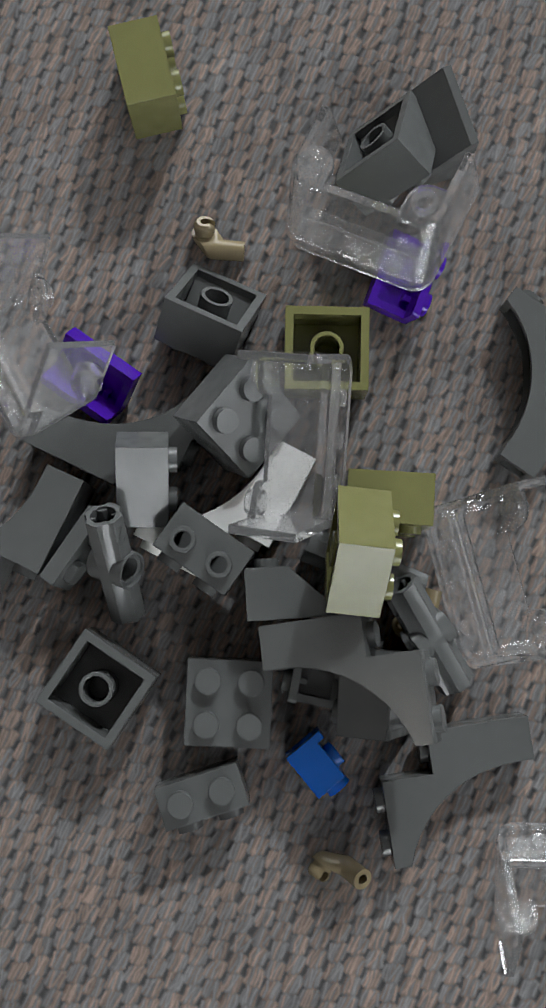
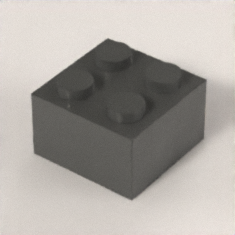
M225 354L173 415L225 471L246 478H250L301 416L251 357Z
M85 628L36 699V702L105 750H108L116 742L161 673L96 628Z
M190 656L188 658L184 746L270 749L273 671H263L262 659Z

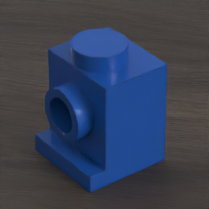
M317 726L285 754L287 761L318 799H320L326 793L330 797L338 793L346 786L349 779L340 768V765L345 760L329 741L322 746L320 741L324 738V735Z

